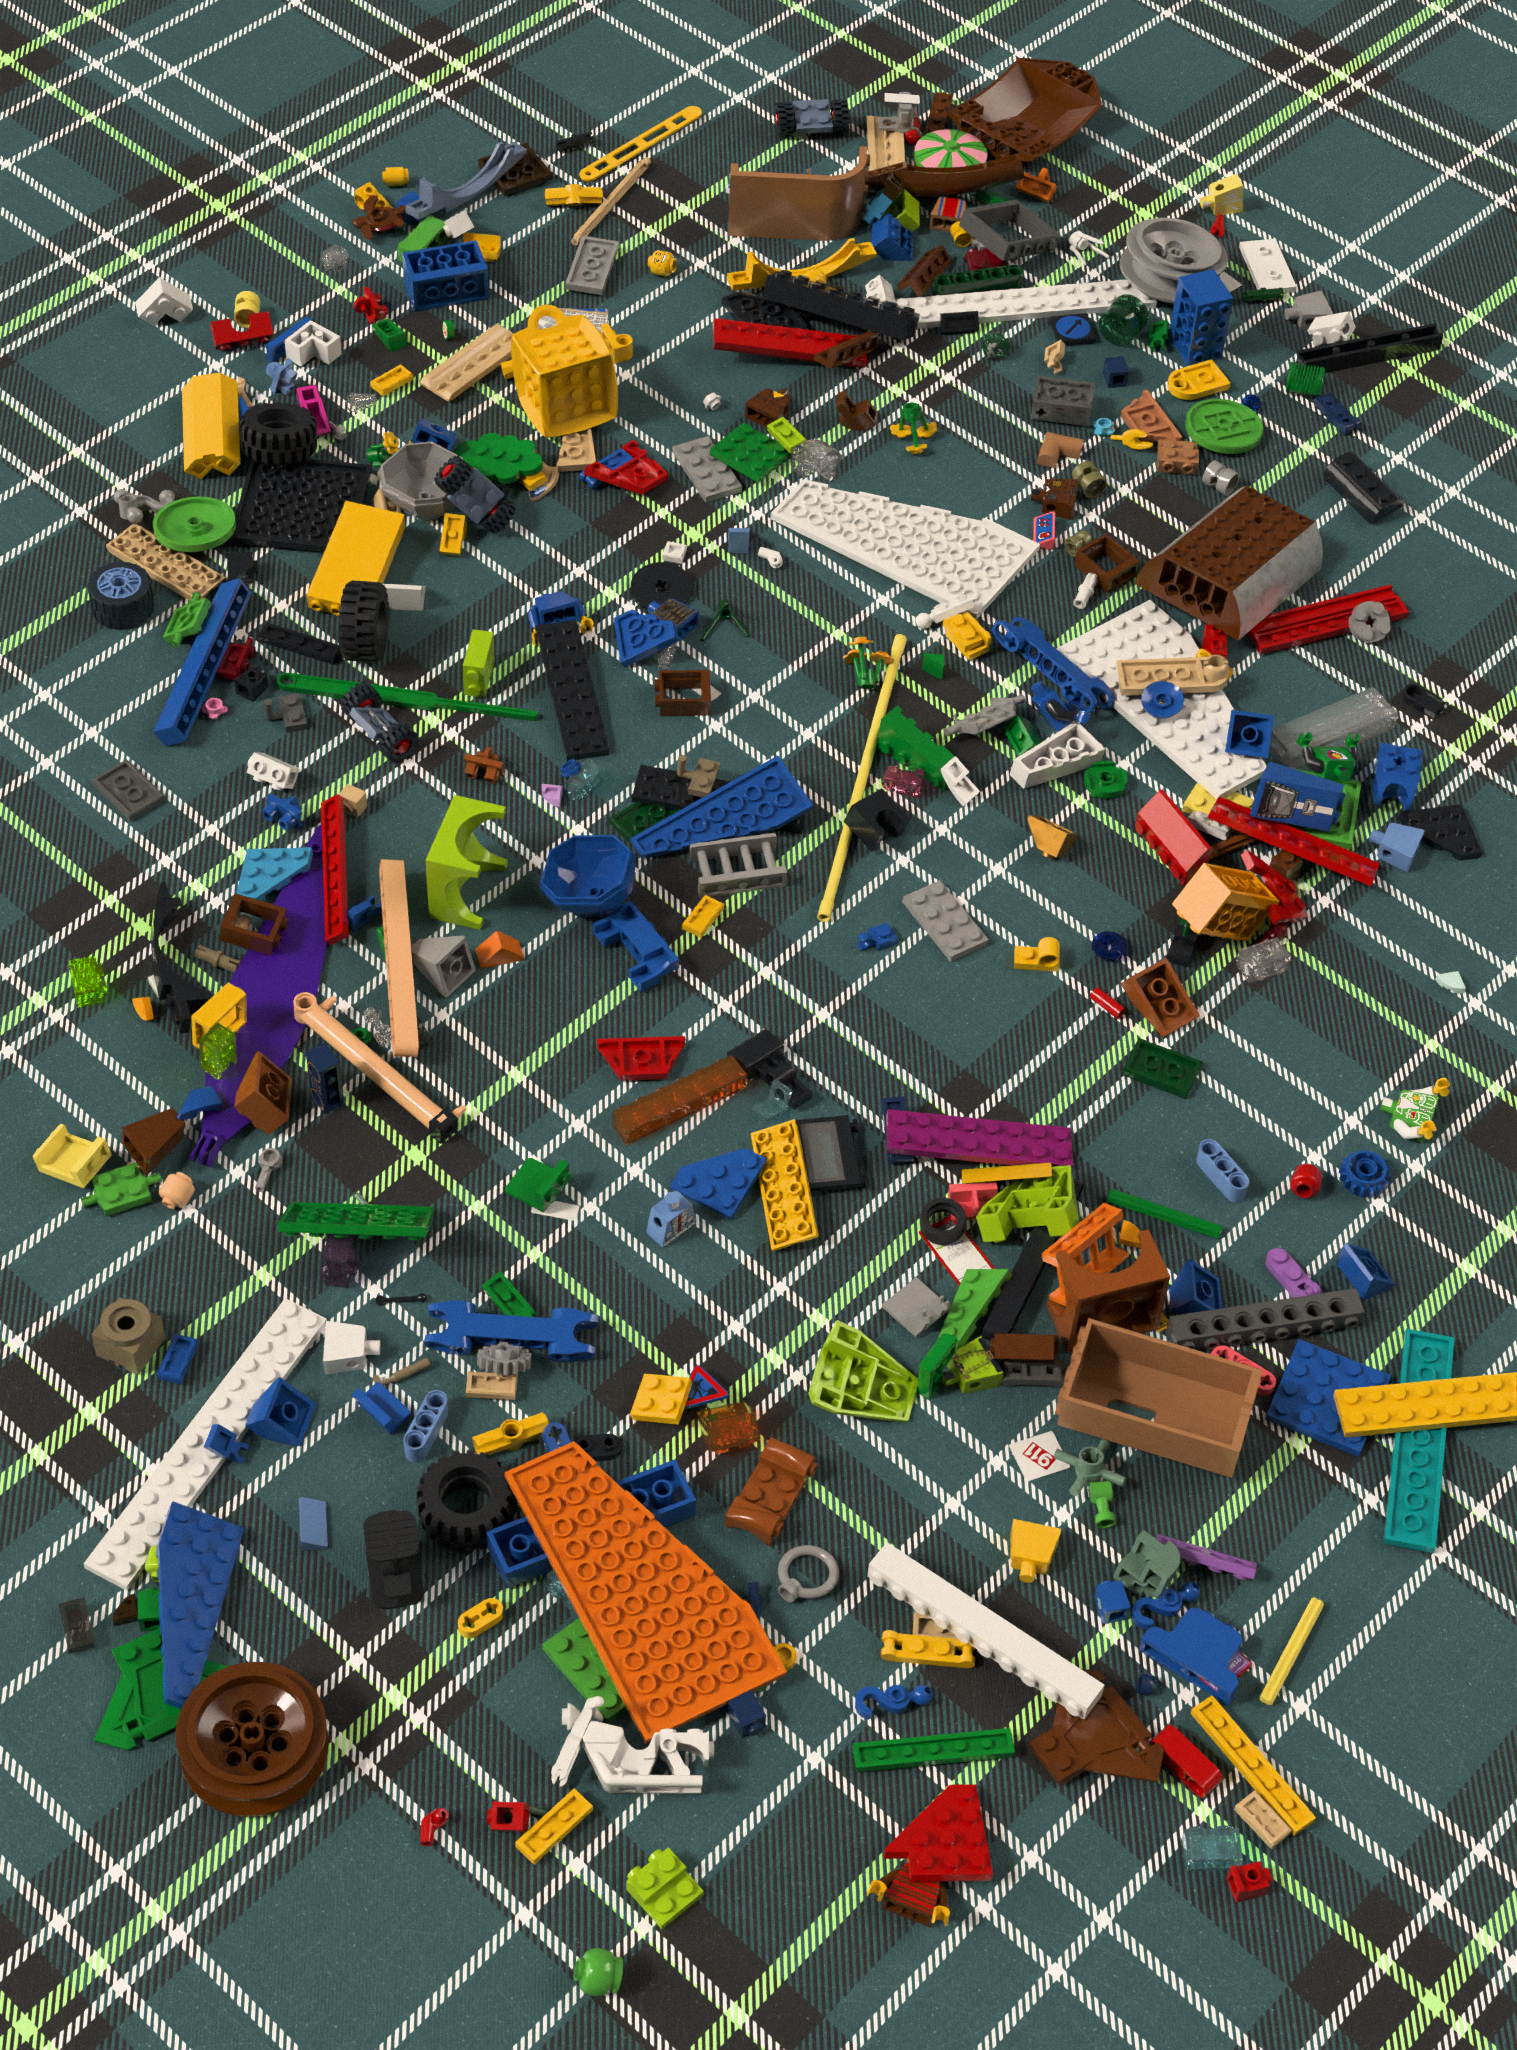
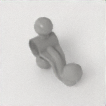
M124 489L116 490L113 496L114 501L119 504L120 517L129 520L133 524H138L143 520V511L151 510L158 512L167 504L175 501V495L170 490H164L160 493V502L149 496L128 493Z

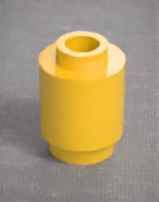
M387 167L386 171L382 172L383 183H387V187L409 184L408 168Z

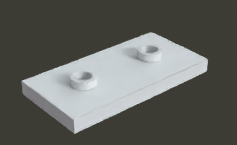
M1276 239L1240 242L1239 248L1257 290L1264 287L1266 289L1282 287L1283 293L1296 292L1297 286Z

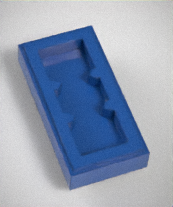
M174 1334L157 1372V1379L181 1385L199 1345L198 1339Z

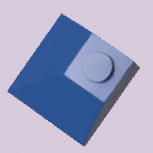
M1231 710L1225 752L1268 758L1274 715Z
M1192 1259L1187 1260L1169 1289V1306L1171 1311L1177 1315L1221 1309L1220 1279Z
M279 1377L253 1404L245 1426L263 1439L298 1447L301 1446L316 1403Z

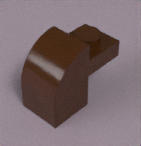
M845 390L838 393L836 409L841 413L839 423L842 426L859 431L876 426L878 412L869 399L855 404Z

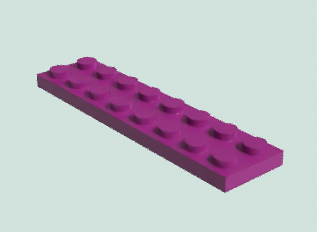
M890 1109L886 1113L887 1153L1004 1165L1051 1163V1167L1071 1165V1168H1073L1071 1128Z

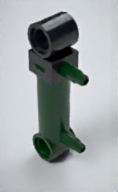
M1183 918L1180 919L1175 930L1167 960L1188 967L1199 934H1196L1190 928L1191 924Z

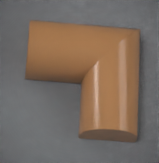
M1046 432L1036 464L1056 468L1060 455L1079 459L1084 439Z

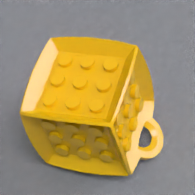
M541 305L535 308L528 318V327L511 336L512 369L516 390L521 405L532 424L544 437L550 438L584 431L616 418L618 413V387L615 366L611 351L599 330L584 315L565 316L559 308L553 305ZM543 316H551L555 319L557 325L539 329L538 322Z

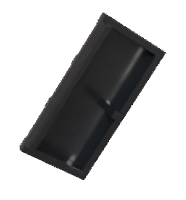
M1347 452L1335 458L1324 471L1323 476L1326 478V481L1369 524L1375 523L1405 505L1404 501L1354 452Z

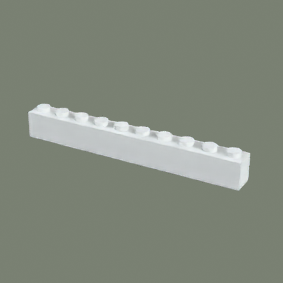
M886 1542L869 1563L867 1577L875 1585L884 1587L896 1599L904 1600L917 1613L927 1615L934 1620L938 1627L949 1630L961 1642L969 1643L982 1656L991 1658L999 1663L1003 1670L1014 1673L1026 1685L1035 1687L1043 1692L1044 1696L1050 1701H1056L1064 1706L1071 1715L1079 1716L1085 1720L1102 1697L1104 1684Z

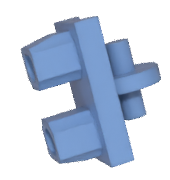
M289 358L283 366L278 362H271L267 365L266 372L273 378L270 388L273 393L280 390L285 395H288L294 389L295 385L292 382L297 378L298 373L291 368L293 361Z

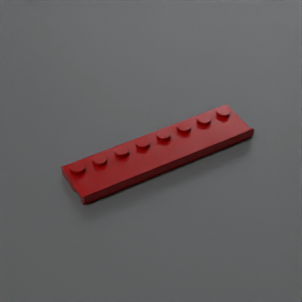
M717 318L713 319L712 324L714 350L817 362L813 360L815 354L857 337V335ZM866 354L842 365L865 368L867 365Z
M1390 584L1269 614L1247 634L1261 655L1351 632L1349 617L1352 615V610L1363 602L1373 601L1382 603L1389 614L1390 622L1408 618L1409 611L1400 597L1394 594L1392 591L1393 587ZM1368 617V620L1365 621L1366 625L1373 627V620Z
M1221 796L1217 798L1208 815L1209 819L1369 886L1372 885L1380 865L1376 861L1283 822L1250 816L1251 809Z

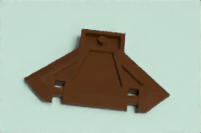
M1081 1669L1101 1683L1106 1680L1100 1671ZM1113 1686L1103 1689L1102 1697L1085 1720L1079 1716L1071 1715L1064 1706L1057 1703L1053 1727L1029 1742L1030 1749L1059 1786L1084 1771L1158 1782L1164 1749L1159 1743L1151 1746L1147 1742L1152 1737V1734ZM1137 1747L1141 1750L1138 1754L1134 1750Z

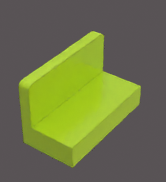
M784 417L767 425V431L790 454L797 450L803 457L807 455L806 439Z

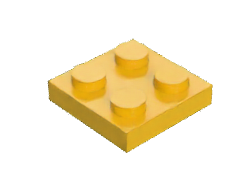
M644 1374L630 1413L632 1420L679 1425L693 1384L691 1379L687 1377Z

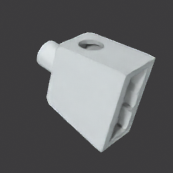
M326 1321L323 1356L325 1374L362 1370L365 1368L366 1355H380V1340H367L366 1328L364 1326Z

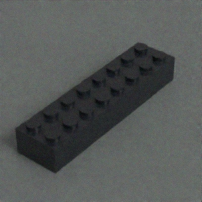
M787 270L767 275L762 298L900 340H906L915 336L920 314L916 313L913 308L904 307L903 309L897 307V304L894 302H879V298L873 296L866 298L857 291L849 293L840 286L829 287L824 281H809V277L803 275L796 277Z

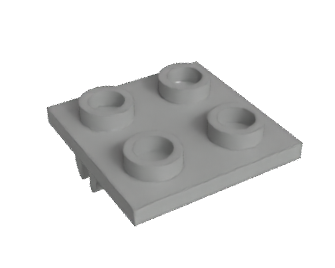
M916 1277L882 1304V1308L912 1335L917 1337L950 1310L951 1305L948 1300L944 1302V1296L938 1297Z

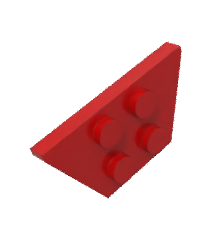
M685 1036L597 1039L598 1050L620 1081L667 1079L685 1046Z

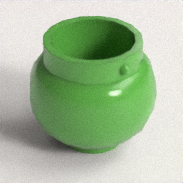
M589 1949L585 1952L583 1958L578 1957L576 1961L574 1980L579 1981V1987L582 1992L590 1996L602 1997L608 1993L617 1994L622 1980L623 1959L622 1957L614 1956L607 1949Z

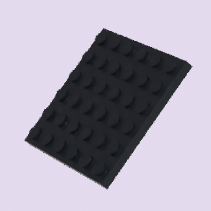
M251 459L235 515L236 529L230 537V543L325 552L345 501L364 505L371 478L372 465L307 459L306 461L302 460L298 464L274 466L272 464L264 465L261 462L257 463Z

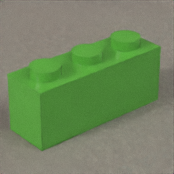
M430 215L421 221L399 243L397 247L399 261L403 263V252L441 246L448 238L443 229V226H445L444 221Z

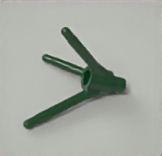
M723 599L719 605L717 615L703 634L701 641H705L720 618H732L747 638L750 637V634L733 613L729 601Z

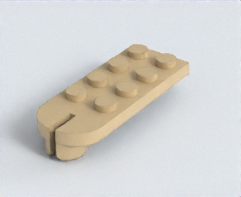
M1221 655L1116 660V670L1121 696L1142 695L1148 685L1158 681L1173 683L1182 693L1216 692L1226 686L1229 662Z

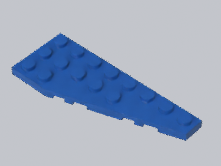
M777 755L630 838V843L642 859L690 849L691 844L740 838L777 830L812 810L813 804Z
M174 1501L171 1502L156 1547V1557L158 1558L159 1567L157 1570V1580H159L160 1586L158 1600L160 1634H162L163 1644L161 1646V1656H163L164 1671L162 1672L164 1703L182 1709L191 1692L199 1685L244 1527Z

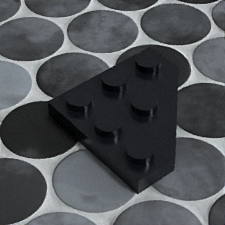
M1462 804L1400 812L1399 819L1402 825L1425 830L1422 838L1425 840V844L1439 851L1444 849L1452 853V857L1459 861L1481 857L1482 851Z

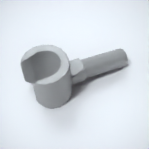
M328 422L329 426L335 430L333 435L336 440L342 441L347 437V434L344 433L346 430L345 426L338 427L333 422Z

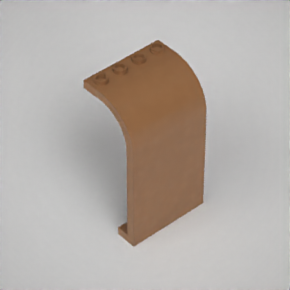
M860 146L859 162L854 169L847 173L833 176L738 171V164L731 163L728 236L833 241L852 235L859 229L862 223L863 211L866 210L865 207L867 205V200H864V196H868V185H865V181H869V170H866V166H870V155L867 154V147Z

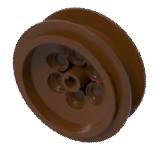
M269 1662L239 1663L223 1668L207 1677L191 1692L185 1701L176 1726V1745L182 1771L189 1787L208 1806L233 1816H266L295 1804L313 1788L320 1778L329 1752L326 1715L317 1692L306 1679L295 1671ZM244 1719H252L251 1722H247L246 1724L241 1723ZM271 1723L279 1724L274 1728L267 1727ZM224 1738H234L230 1742H222ZM279 1746L286 1747L283 1751H275ZM232 1761H240V1762H241V1763L238 1764L237 1766H230V1765H229ZM260 1765L267 1766V1768L262 1771L256 1770V1768Z

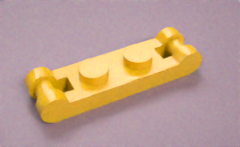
M886 1630L882 1633L884 1648L881 1649V1659L885 1661L958 1668H972L975 1666V1657L973 1656L975 1647L969 1643H963L959 1639L899 1634L892 1630ZM894 1646H902V1650H896ZM955 1651H962L960 1656L954 1655Z

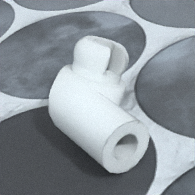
M760 547L759 557L768 559L773 568L782 566L783 559L778 551Z

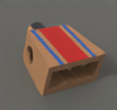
M951 195L948 198L939 197L931 212L930 229L950 232L951 226L955 222L961 221L964 209H966L965 201L959 199L957 195Z

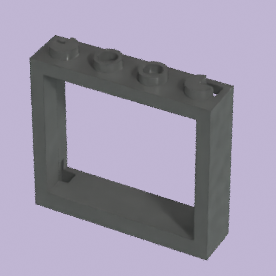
M1018 200L964 209L959 224L961 228L1002 261L1055 251L1060 237L1056 230ZM1012 220L1030 234L1032 238L1008 242L988 225Z

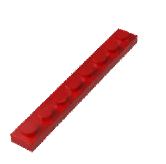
M339 794L321 802L325 941L330 945L349 937L344 798Z

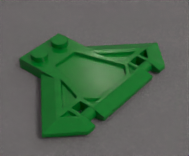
M160 1628L111 1650L122 1676L94 1738V1742L130 1751L136 1748L134 1740L144 1736L148 1742L176 1729L181 1709L164 1703L162 1678L164 1664L163 1656H161V1646L163 1644ZM206 1660L199 1684L213 1673L229 1666ZM136 1723L138 1724L137 1727H135V1728H133V1729H131V1730L128 1729V1727H130V1726H132V1725H134V1724H136Z

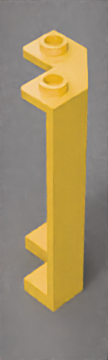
M221 372L193 376L182 388L184 472L202 480L211 468H214L230 476L240 464L237 380Z

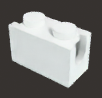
M1348 311L1315 317L1307 331L1309 335L1313 334L1314 346L1348 341L1356 326Z

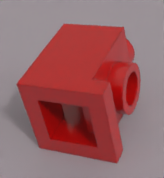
M492 1801V1808H489L487 1813V1823L491 1825L490 1829L495 1832L526 1833L529 1827L530 1805L524 1802ZM512 1813V1822L506 1823V1815Z
M1260 1861L1236 1867V1865L1230 1866L1226 1877L1236 1903L1267 1895L1270 1887L1269 1884H1272L1269 1869L1267 1867L1263 1868Z

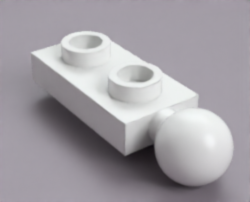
M962 594L955 597L952 602L947 604L940 603L931 610V614L920 613L916 617V625L920 629H927L933 621L938 623L973 608L974 605L970 595L965 596Z

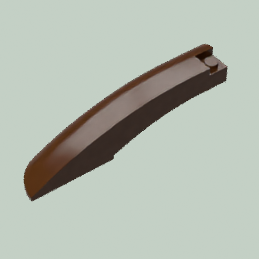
M1018 153L985 163L960 167H923L907 165V162L904 161L869 171V181H865V185H868V193L876 194L879 190L884 189L883 183L887 175L893 171L906 182L902 190L905 189L913 197H940L980 191L1024 179L1025 176Z

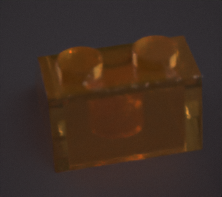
M745 1401L696 1412L705 1444L711 1452L717 1454L729 1451V1448L736 1446L747 1448L753 1446L754 1442L760 1441L755 1412Z

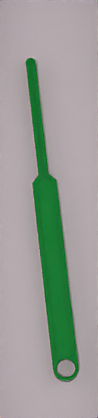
M282 673L277 677V686L280 690L339 699L346 697L344 693L346 691L349 692L351 686L355 688V684L359 683L361 685L360 682L295 673ZM284 679H290L293 681L291 684L288 685L280 683ZM370 684L382 697L380 701L383 705L426 711L442 708L521 720H537V712L534 710L439 698L433 692Z

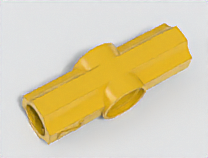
M543 1412L519 1421L514 1419L506 1420L501 1424V1427L472 1437L475 1451L478 1455H480V1452L492 1455L503 1450L517 1451L523 1443L542 1437V1432L549 1422Z

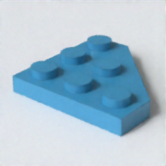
M312 848L247 849L236 894L260 901L265 900V895L274 889L276 891L289 884L291 878L298 873L304 874L310 870L313 857Z

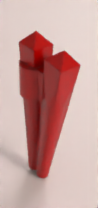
M1219 213L1215 223L1212 224L1210 233L1212 235L1218 233V237L1221 238L1225 234L1224 215Z

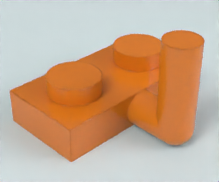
M1042 168L1038 177L1024 172L1025 178L1018 181L1015 187L1016 191L1049 203L1057 186L1050 182L1048 170Z

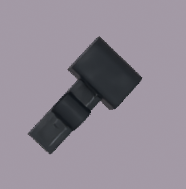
M767 1029L762 1030L727 1052V1061L748 1081L758 1075L793 1109L812 1099V1092L796 1078L793 1067L788 1062L780 1063L784 1059V1045Z

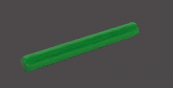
M1111 1189L1108 1195V1202L1216 1239L1221 1235L1222 1226L1115 1189Z

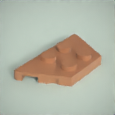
M1144 390L1139 399L1135 398L1130 405L1121 410L1120 417L1130 430L1140 429L1147 433L1146 437L1138 438L1139 441L1158 442V439L1182 441L1181 434L1148 390Z

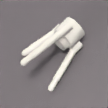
M1076 231L1070 236L1069 243L1071 246L1069 249L1075 253L1083 266H1086V262L1078 250H1084L1087 247L1106 258H1110L1107 253L1088 242L1089 240L1103 245V241L1083 234L1081 231Z

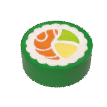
M444 320L442 324L443 336L445 340H451L455 336L453 321Z

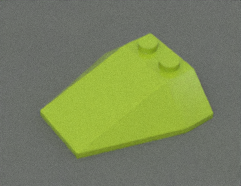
M837 1320L820 1351L808 1394L813 1405L834 1414L907 1423L918 1386V1378L860 1330Z

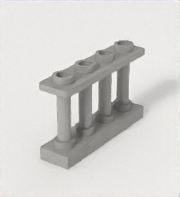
M776 833L691 844L690 861H699L703 876L698 877L699 898H703L705 895L713 897L786 887V867H776L772 852L776 850ZM763 852L768 868L755 870L751 854ZM742 855L746 871L733 873L729 857ZM720 858L724 874L711 875L708 859Z

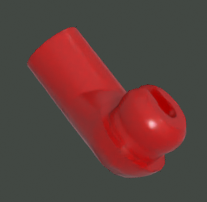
M445 1808L435 1809L422 1819L420 1845L428 1847L434 1844V1832L443 1826L449 1818V1813Z

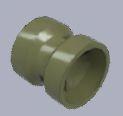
M1081 530L1075 536L1065 539V549L1068 554L1075 557L1077 550L1091 543L1092 538L1087 531Z

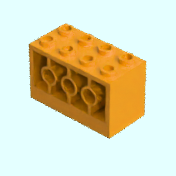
M1203 863L1172 905L1178 910L1177 914L1191 924L1190 928L1196 934H1206L1211 937L1218 936L1223 939L1230 938L1235 941H1249L1269 916L1266 907L1271 903L1277 905L1280 901L1253 872Z

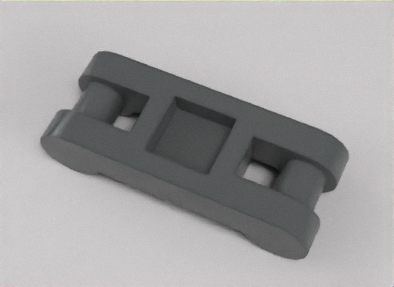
M1003 1359L1001 1361V1369L1004 1371L1002 1385L1005 1387L1045 1385L1061 1388L1064 1385L1065 1376L1063 1372L1065 1371V1363L1062 1360ZM1021 1370V1373H1014V1371Z

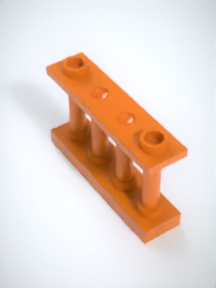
M1103 1203L1042 1253L1044 1262L1057 1267L1060 1286L1049 1295V1300L1066 1306L1064 1283L1056 1260V1252L1066 1250L1073 1261L1081 1267L1092 1272L1106 1274L1110 1273L1129 1257V1252L1115 1247L1113 1226L1124 1218L1123 1210ZM1104 1234L1106 1248L1099 1253L1097 1239ZM1089 1247L1091 1261L1084 1266L1082 1252Z

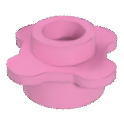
M211 698L202 706V711L206 712L210 719H217L221 714H225L228 711L227 707L223 706L222 701L218 698Z

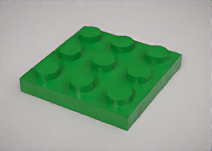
M744 422L711 447L709 455L757 483L791 456L780 443Z

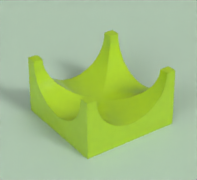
M454 795L426 858L429 918L481 930L483 918L475 915L467 908L461 897L460 889L470 877L478 878L481 872L506 870L508 859L499 857L485 849L478 842L473 832L476 827L485 821L497 818L503 819L506 814L505 806Z

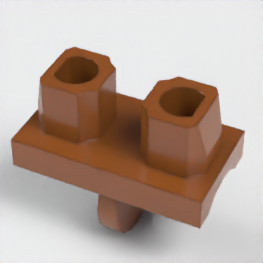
M486 747L485 752L477 751V756L465 754V775L467 778L477 779L479 771L486 772L484 780L488 783L496 784L499 777L504 776L506 770L503 769V762L498 761L499 755L493 754L492 747Z

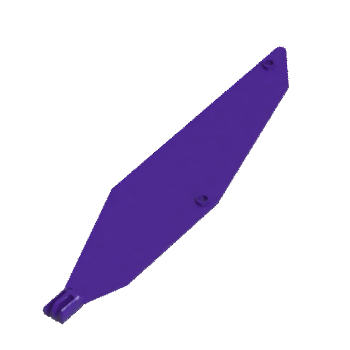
M322 825L317 826L306 847H311L313 851L310 870L304 874L298 873L292 877L291 882L282 888L273 904L287 908L286 918H289L286 931H282L280 934L282 939L279 948H274L271 956L248 949L229 982L246 993L247 1023L211 1056L207 1054L205 1087H213L222 1105L219 1110L203 1111L201 1137L189 1157L190 1161L196 1162L198 1158L199 1164L205 1165L207 1162V1166L211 1167L223 1144L251 1122L246 1116L240 1115L234 1106L236 1092L255 1054L260 1051L283 1070L307 1024H301L296 1021L293 1001L296 995L303 992L311 993L315 998L317 997L327 946L324 921ZM265 919L257 933L269 936L275 922Z

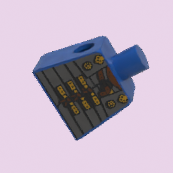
M673 598L668 599L662 605L652 601L648 606V612L652 616H656L663 621H672L676 625L679 641L699 625V611Z

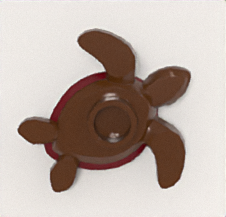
M373 195L364 202V210L367 215L357 217L352 221V224L355 228L361 229V234L365 239L373 240L372 232L384 233L395 227L401 228L405 226L401 215L405 214L406 206H399L395 210L389 207H375L378 196Z

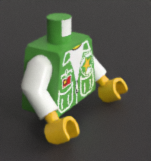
M1440 1078L1436 1081L1435 1086L1410 1091L1402 1090L1398 1101L1384 1097L1380 1110L1393 1114L1390 1127L1396 1130L1404 1139H1415L1424 1143L1425 1138L1431 1139L1433 1136L1432 1131L1435 1132L1437 1130L1434 1122L1431 1120L1439 1099L1438 1093L1441 1096H1448L1450 1083L1446 1078Z

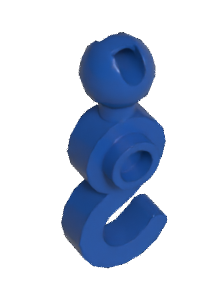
M1189 1581L1182 1585L1179 1592L1167 1588L1157 1599L1151 1597L1138 1599L1132 1608L1131 1617L1133 1622L1142 1629L1153 1627V1619L1144 1617L1140 1611L1143 1609H1149L1164 1616L1176 1615L1179 1613L1183 1601L1193 1602L1200 1597V1587L1195 1582Z
M892 1685L885 1690V1693L879 1688L867 1686L857 1693L855 1709L862 1718L869 1720L872 1717V1710L863 1703L868 1698L875 1699L880 1706L889 1712L902 1713L908 1708L910 1702H915L920 1706L929 1704L933 1698V1693L926 1685H918L911 1692H908L901 1685Z

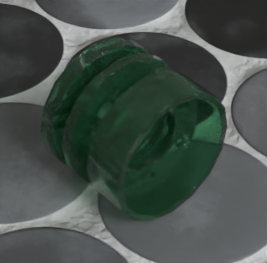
M1123 294L1118 296L1099 318L1098 325L1101 334L1107 341L1116 346L1130 344L1148 323V309L1139 298L1133 295Z

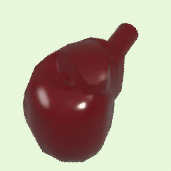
M1271 923L1269 929L1264 933V938L1256 943V946L1260 948L1266 943L1272 945L1283 940L1288 933L1286 923H1278L1276 925Z

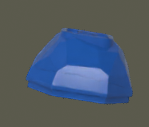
M573 835L549 851L540 882V890L559 910L574 913L577 917H607L617 911L632 893L636 867L635 854L615 835Z

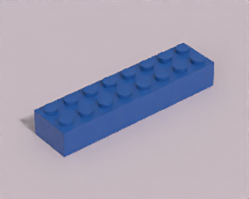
M676 1459L616 1482L646 1507L663 1527L696 1515V1499ZM526 1516L488 1532L486 1531L487 1548L506 1589L554 1570Z

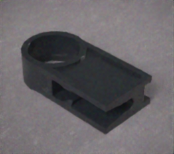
M1409 684L1403 692L1402 699L1406 704L1432 720L1444 710L1443 706L1446 702L1420 685ZM1407 693H1416L1420 697H1411Z

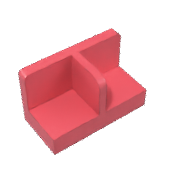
M996 1181L949 1184L947 1198L955 1200L962 1206L965 1211L966 1220H977L976 1216L983 1205L997 1195ZM950 1214L951 1220L957 1221L956 1217Z

